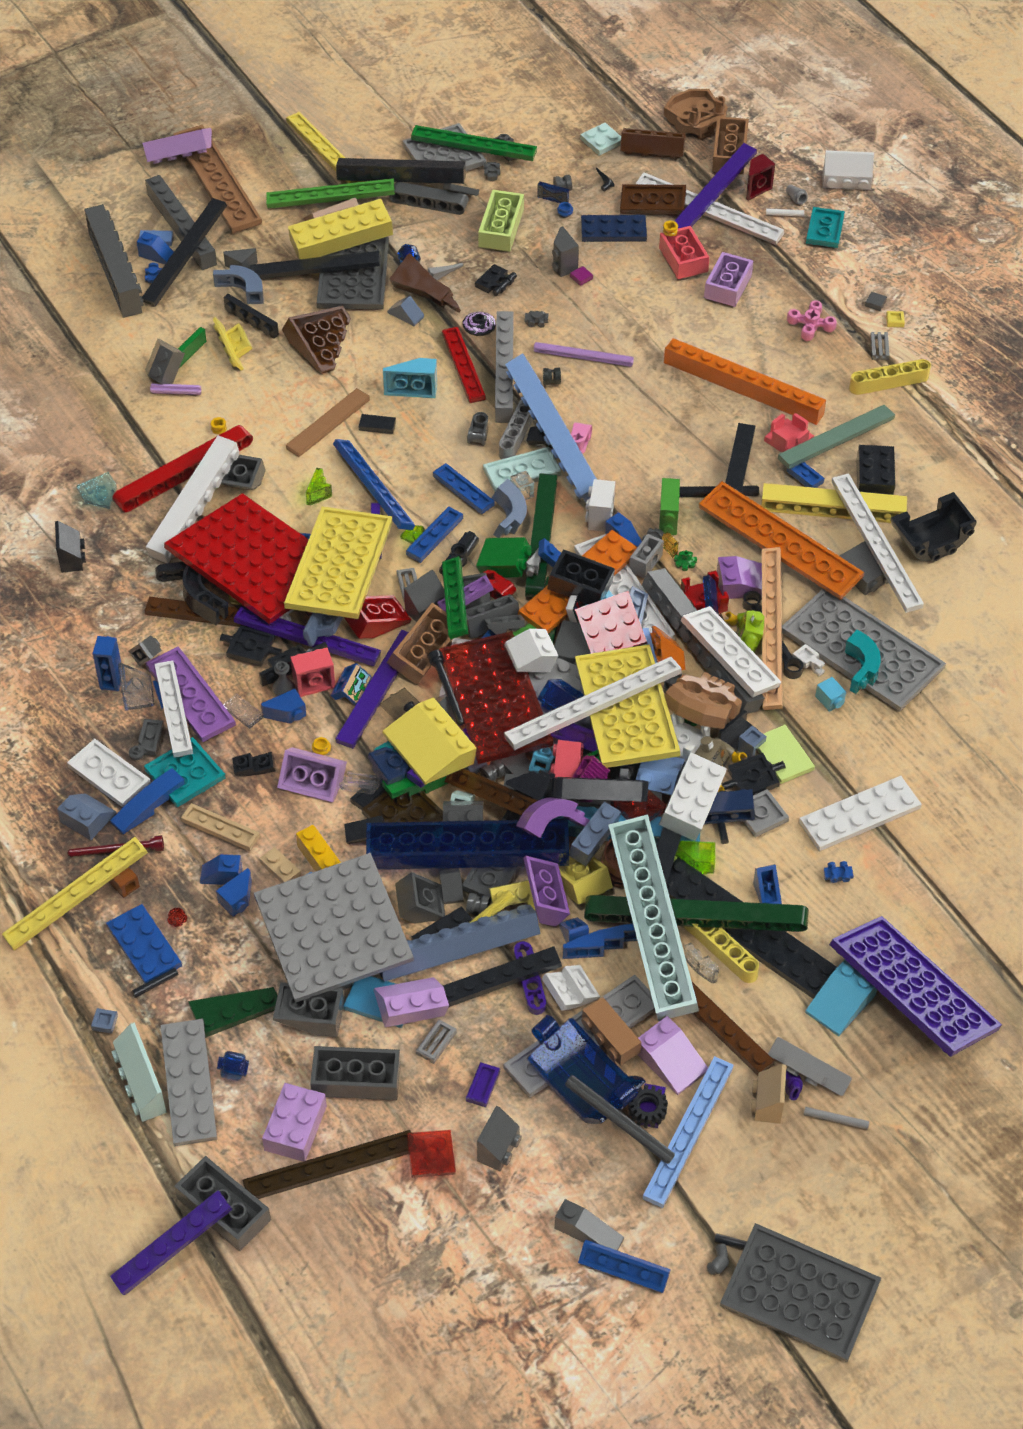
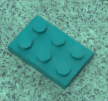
M813 207L806 244L838 248L845 211Z

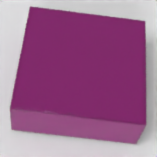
M582 266L570 272V277L581 286L592 280L593 274Z

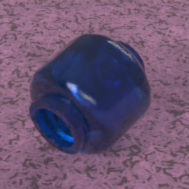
M404 244L398 250L397 256L400 264L409 253L420 263L421 257L416 246Z
M226 1051L223 1057L219 1056L216 1069L220 1070L222 1078L239 1081L242 1076L246 1077L249 1060H246V1056L243 1053Z

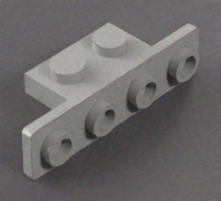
M780 1037L776 1038L768 1053L772 1058L788 1066L786 1070L796 1076L801 1073L806 1076V1082L815 1087L819 1083L840 1096L844 1095L852 1080V1077Z

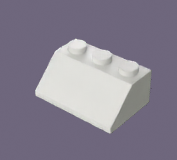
M826 150L822 174L823 188L871 190L874 152Z

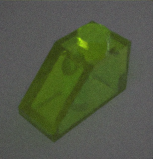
M679 842L675 855L677 858L679 857L702 874L714 873L715 842Z

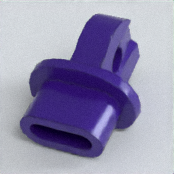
M786 1070L785 1092L791 1100H797L803 1087V1081L799 1075L796 1076Z

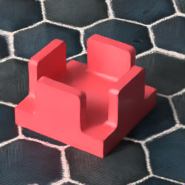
M782 413L772 421L771 430L765 436L764 441L778 451L784 452L814 438V435L807 430L808 421L795 413L791 421L788 418L785 419V415Z

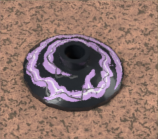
M486 312L470 313L463 320L465 331L475 336L490 334L496 327V320Z

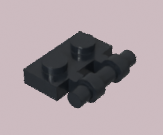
M493 264L475 281V287L486 293L492 291L497 296L502 294L506 287L514 282L517 275L515 272L508 274V270Z

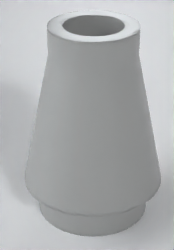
M792 184L787 186L786 192L795 204L801 205L807 201L808 195L804 189L795 187Z

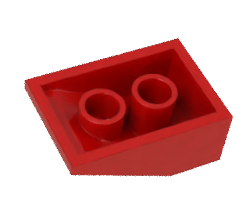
M394 595L366 596L358 619L344 617L359 639L375 638L406 625L412 620Z

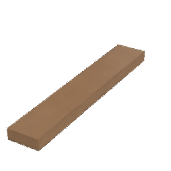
M356 388L287 443L286 449L300 457L370 401V396Z

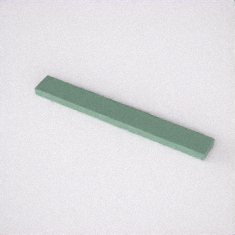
M885 405L879 406L778 454L777 459L790 469L893 420L895 414Z

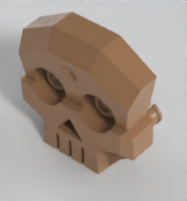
M710 89L685 90L673 95L664 106V116L670 123L675 125L676 130L680 133L696 134L700 140L711 136V134H716L717 117H726L728 111L725 97L718 96L715 98Z
M706 672L700 678L682 675L665 692L666 703L670 710L676 715L700 726L724 729L729 719H734L739 714L742 701L734 694L735 685L729 682L725 683L722 679L718 680L719 678L715 676L711 677L712 675Z

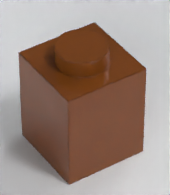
M130 867L109 881L123 898L140 887L138 876Z

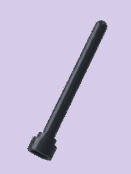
M434 650L428 654L429 663L436 667L457 724L461 726L465 723V720L443 667L444 656L440 650Z

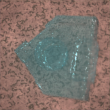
M106 472L77 485L76 489L85 503L110 509L113 501L112 496L116 492L117 485L109 472Z

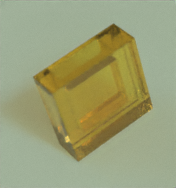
M664 533L662 535V540L664 541L663 548L673 558L675 555H678L679 542L670 533Z

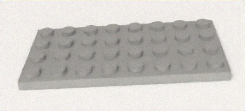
M824 589L782 625V633L801 646L807 644L819 653L820 659L851 680L862 666L858 660L844 653L846 641L856 629L868 635L879 648L881 663L875 684L873 686L867 684L865 689L899 712L946 666L945 662L846 597L840 600Z

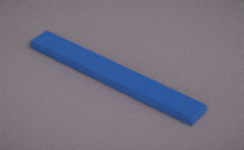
M335 439L333 442L335 448L387 515L392 516V521L398 529L413 530L415 527L414 522L349 440Z

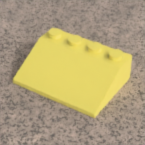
M434 697L416 704L382 732L425 785L473 765L477 748Z

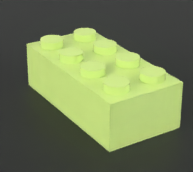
M492 190L478 232L479 247L511 251L524 211V194Z

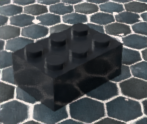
M859 444L856 458L857 489L859 492L894 495V446Z
M563 549L549 575L547 589L567 597L576 595L580 602L589 605L605 598L613 582L615 568Z

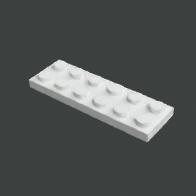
M710 606L682 617L681 622L751 697L780 686L781 681Z
M898 776L800 817L799 823L818 851H822L919 810L922 804L902 776Z

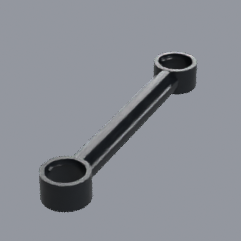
M756 591L746 592L743 596V608L746 611L753 610L762 613L761 595ZM752 599L757 601V603L752 604L747 602V600ZM782 640L783 673L789 679H797L802 675L803 662L791 655ZM795 666L799 668V670L793 671L788 669L787 667Z

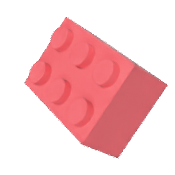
M691 226L679 228L677 234L672 237L660 233L659 249L677 279L708 272L709 255Z

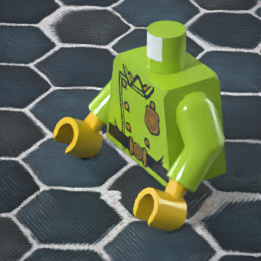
M753 610L738 613L737 616L732 612H727L725 615L729 619L724 621L731 626L737 624V635L755 652L763 636L765 616L761 612Z

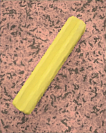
M507 890L471 922L477 921L481 917L497 915L515 899L514 894Z

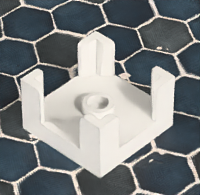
M673 713L671 720L680 748L679 758L685 759L686 762L690 753L695 754L701 745V739L705 736L710 737V727L701 726L700 730L684 723V718Z

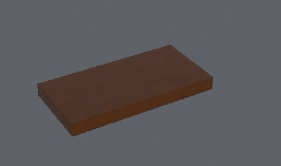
M622 184L620 214H681L685 210L686 185Z

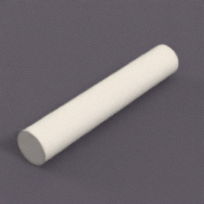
M766 209V215L804 217V210Z

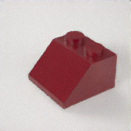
M764 154L754 157L750 161L746 194L747 201L773 189L775 163Z

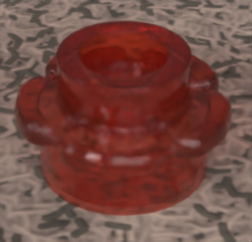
M173 908L169 911L167 921L170 925L180 927L187 921V915H185L183 909Z

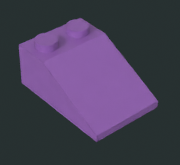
M738 556L718 557L717 573L719 575V587L722 595L726 591L729 599L743 598L744 594L748 591H756L762 597V563Z

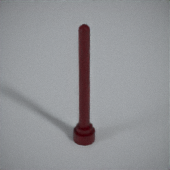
M163 835L154 836L149 841H140L145 849L151 848V850L156 852L164 851ZM125 843L69 849L67 854L70 857L112 853Z

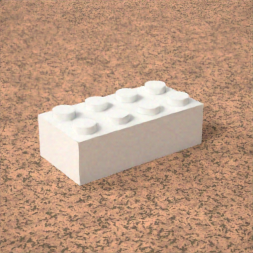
M690 753L659 825L696 841L727 768L694 753Z

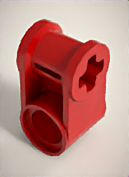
M485 571L487 578L494 590L490 591L492 598L498 599L509 594L513 595L516 592V587L511 581L505 579L496 571Z

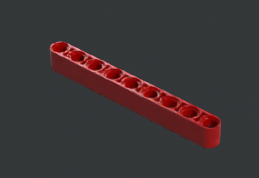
M237 425L219 435L236 442L239 451L248 447L253 441V436L242 425ZM216 437L117 490L113 494L112 500L123 512H129L190 479Z

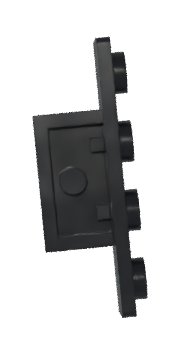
M323 642L306 651L299 644L267 659L270 668L259 673L260 684L263 687L272 684L278 679L279 674L274 671V666L277 662L284 661L289 665V671L286 673V676H289L292 673L291 656L327 648V644Z

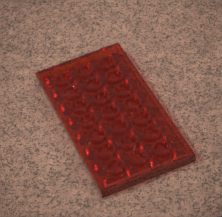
M512 631L439 648L444 656L443 665L459 705L469 740L477 748L475 757L478 764L554 746L551 734L516 750L505 739L504 732L544 715L528 672L516 671L504 645L506 641L514 637Z

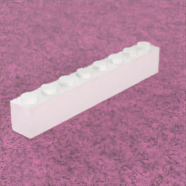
M219 435L216 437L148 542L146 549L150 557L165 563H169L175 557L164 548V543L195 524L198 516L202 515L205 505L211 501L216 488H219L225 474H228L232 463L239 456L236 442Z

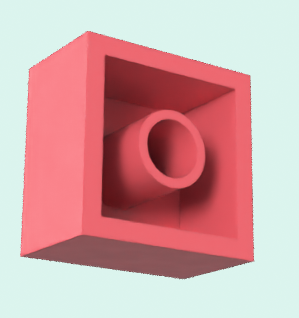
M328 648L291 656L293 682L300 697L334 689V664Z
M558 740V743L554 744L553 756L556 759L555 764H551V772L556 774L555 777H572L583 760L584 744Z

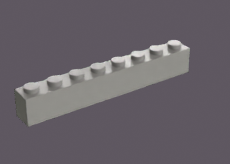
M497 311L495 423H509L513 416V380L511 381L506 373L508 369L505 365L513 360V311Z

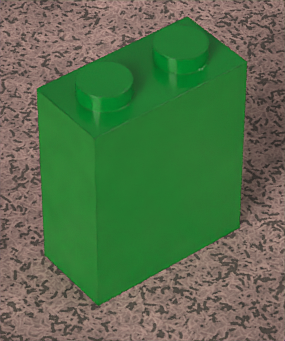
M526 537L486 538L476 567L479 573L493 570L504 578L522 577L527 567L526 562L532 553L531 545H529Z

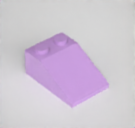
M668 1016L638 1037L641 1041V1052L638 1056L677 1095L701 1078L708 1069L683 1031Z

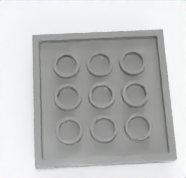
M460 123L441 128V130L467 134ZM411 138L402 140L403 147L412 160L466 161V171L484 166V163H486V159L481 152L411 140Z

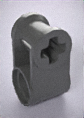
M477 412L473 415L471 426L468 430L467 443L476 442L485 445L488 433V415L484 412Z

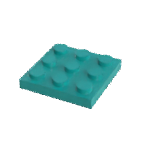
M193 737L190 738L193 754L174 757L171 749L144 765L145 771L153 781L171 768L184 778L185 784L169 794L171 802L177 808L226 779L222 769Z

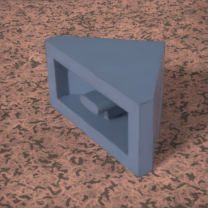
M411 296L397 301L387 311L388 314L412 326H415L424 318L423 312Z

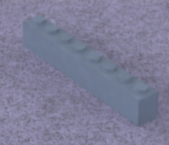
M520 905L517 909L501 911L494 916L481 917L471 923H461L458 927L445 928L435 934H425L418 939L407 940L414 961L379 974L384 982L539 935L540 929L536 911L531 905Z

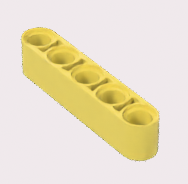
M919 359L857 371L851 375L849 390L853 394L860 395L922 383L929 379L931 363L928 360Z
M692 924L694 927L683 926L742 981L753 983L757 980L759 971L757 959L722 928L698 927V924Z

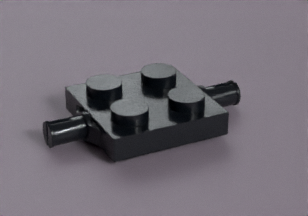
M240 625L233 636L223 633L220 636V641L230 643L226 656L235 660L262 666L269 654L278 655L282 653V649L272 647L276 639L275 635Z
M764 753L728 765V772L732 780L721 784L725 790L736 787L738 790L753 789L754 796L766 789L772 790L780 787V782L775 772L785 769L786 766L784 761L771 764L766 759Z

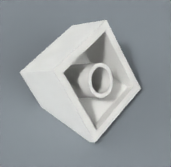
M528 629L504 644L517 672H551L558 658V654L546 629Z

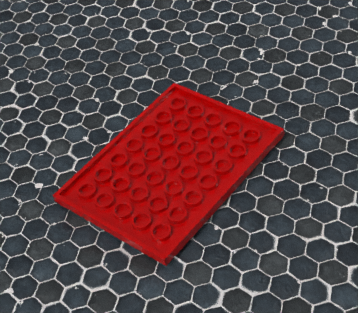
M242 493L166 541L164 548L264 621L271 624L291 610L284 607V602L309 539Z

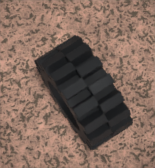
M644 1085L643 1090L640 1086L637 1088V1092L634 1091L632 1096L630 1095L629 1117L632 1116L631 1120L633 1122L637 1120V1125L639 1126L641 1123H644V1128H648V1124H651V1128L655 1127V1123L660 1125L667 1114L668 1101L666 1100L665 1093L662 1094L661 1089L655 1091V1086L648 1089V1085ZM643 1101H651L656 1105V1109L652 1112H645L640 1109L639 1105Z

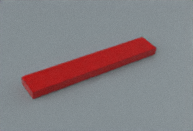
M459 328L443 329L442 336L468 402L474 403L486 400V395Z

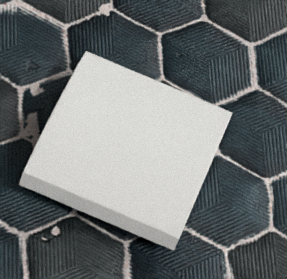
M580 965L565 966L561 972L545 973L542 978L561 1011L589 1004L600 997Z

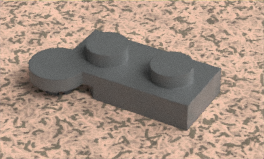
M144 719L138 740L139 744L138 746L131 747L129 750L131 759L140 760L144 755L156 756L164 727L163 721Z

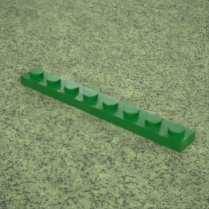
M415 125L411 134V140L526 161H533L537 153V146Z

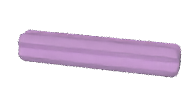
M152 383L150 386V392L156 394L201 395L202 390L200 385Z

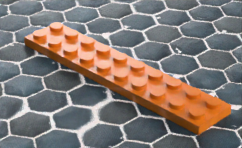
M723 481L699 503L700 509L761 549L780 547L781 562L840 600L864 577L862 570Z

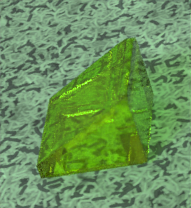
M415 525L413 530H405L400 537L412 544L425 529L421 525Z

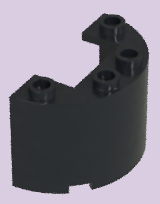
M954 492L938 498L937 510L910 521V515L907 511L891 517L892 526L915 557L922 561L933 562L946 555L954 554L957 548L975 532L974 528L977 523L976 519Z

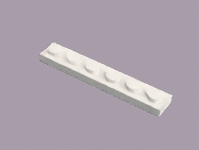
M174 661L155 664L173 756L179 757L193 754Z

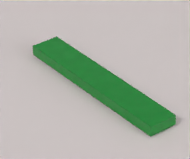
M459 556L442 562L447 628L450 640L468 634L462 563Z

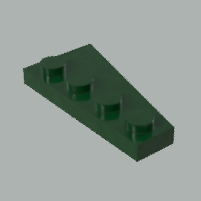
M274 987L192 1000L188 1001L195 1020L203 1019L206 1038L274 1011L278 995Z

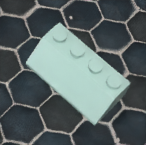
M135 1022L131 1023L113 1041L115 1050L111 1051L114 1062L120 1063L121 1067L118 1068L121 1080L126 1079L128 1084L124 1086L128 1098L133 1097L134 1103H131L134 1114L135 1116L140 1115L141 1121L144 1122L167 1112L162 1091Z

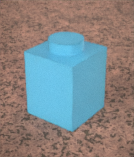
M833 677L817 685L815 697L828 711L840 708L844 704L846 691Z

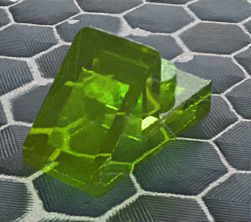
M316 467L307 488V505H313L332 497V485L326 483V477L322 468Z

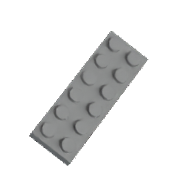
M203 1019L161 1025L174 1147L217 1140Z

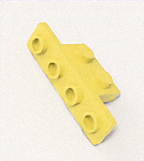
M214 317L215 325L213 327L220 334L219 339L225 345V352L231 357L229 358L230 363L233 367L237 366L240 370H243L244 368L239 358L253 349L243 327L238 323L226 331L224 325Z

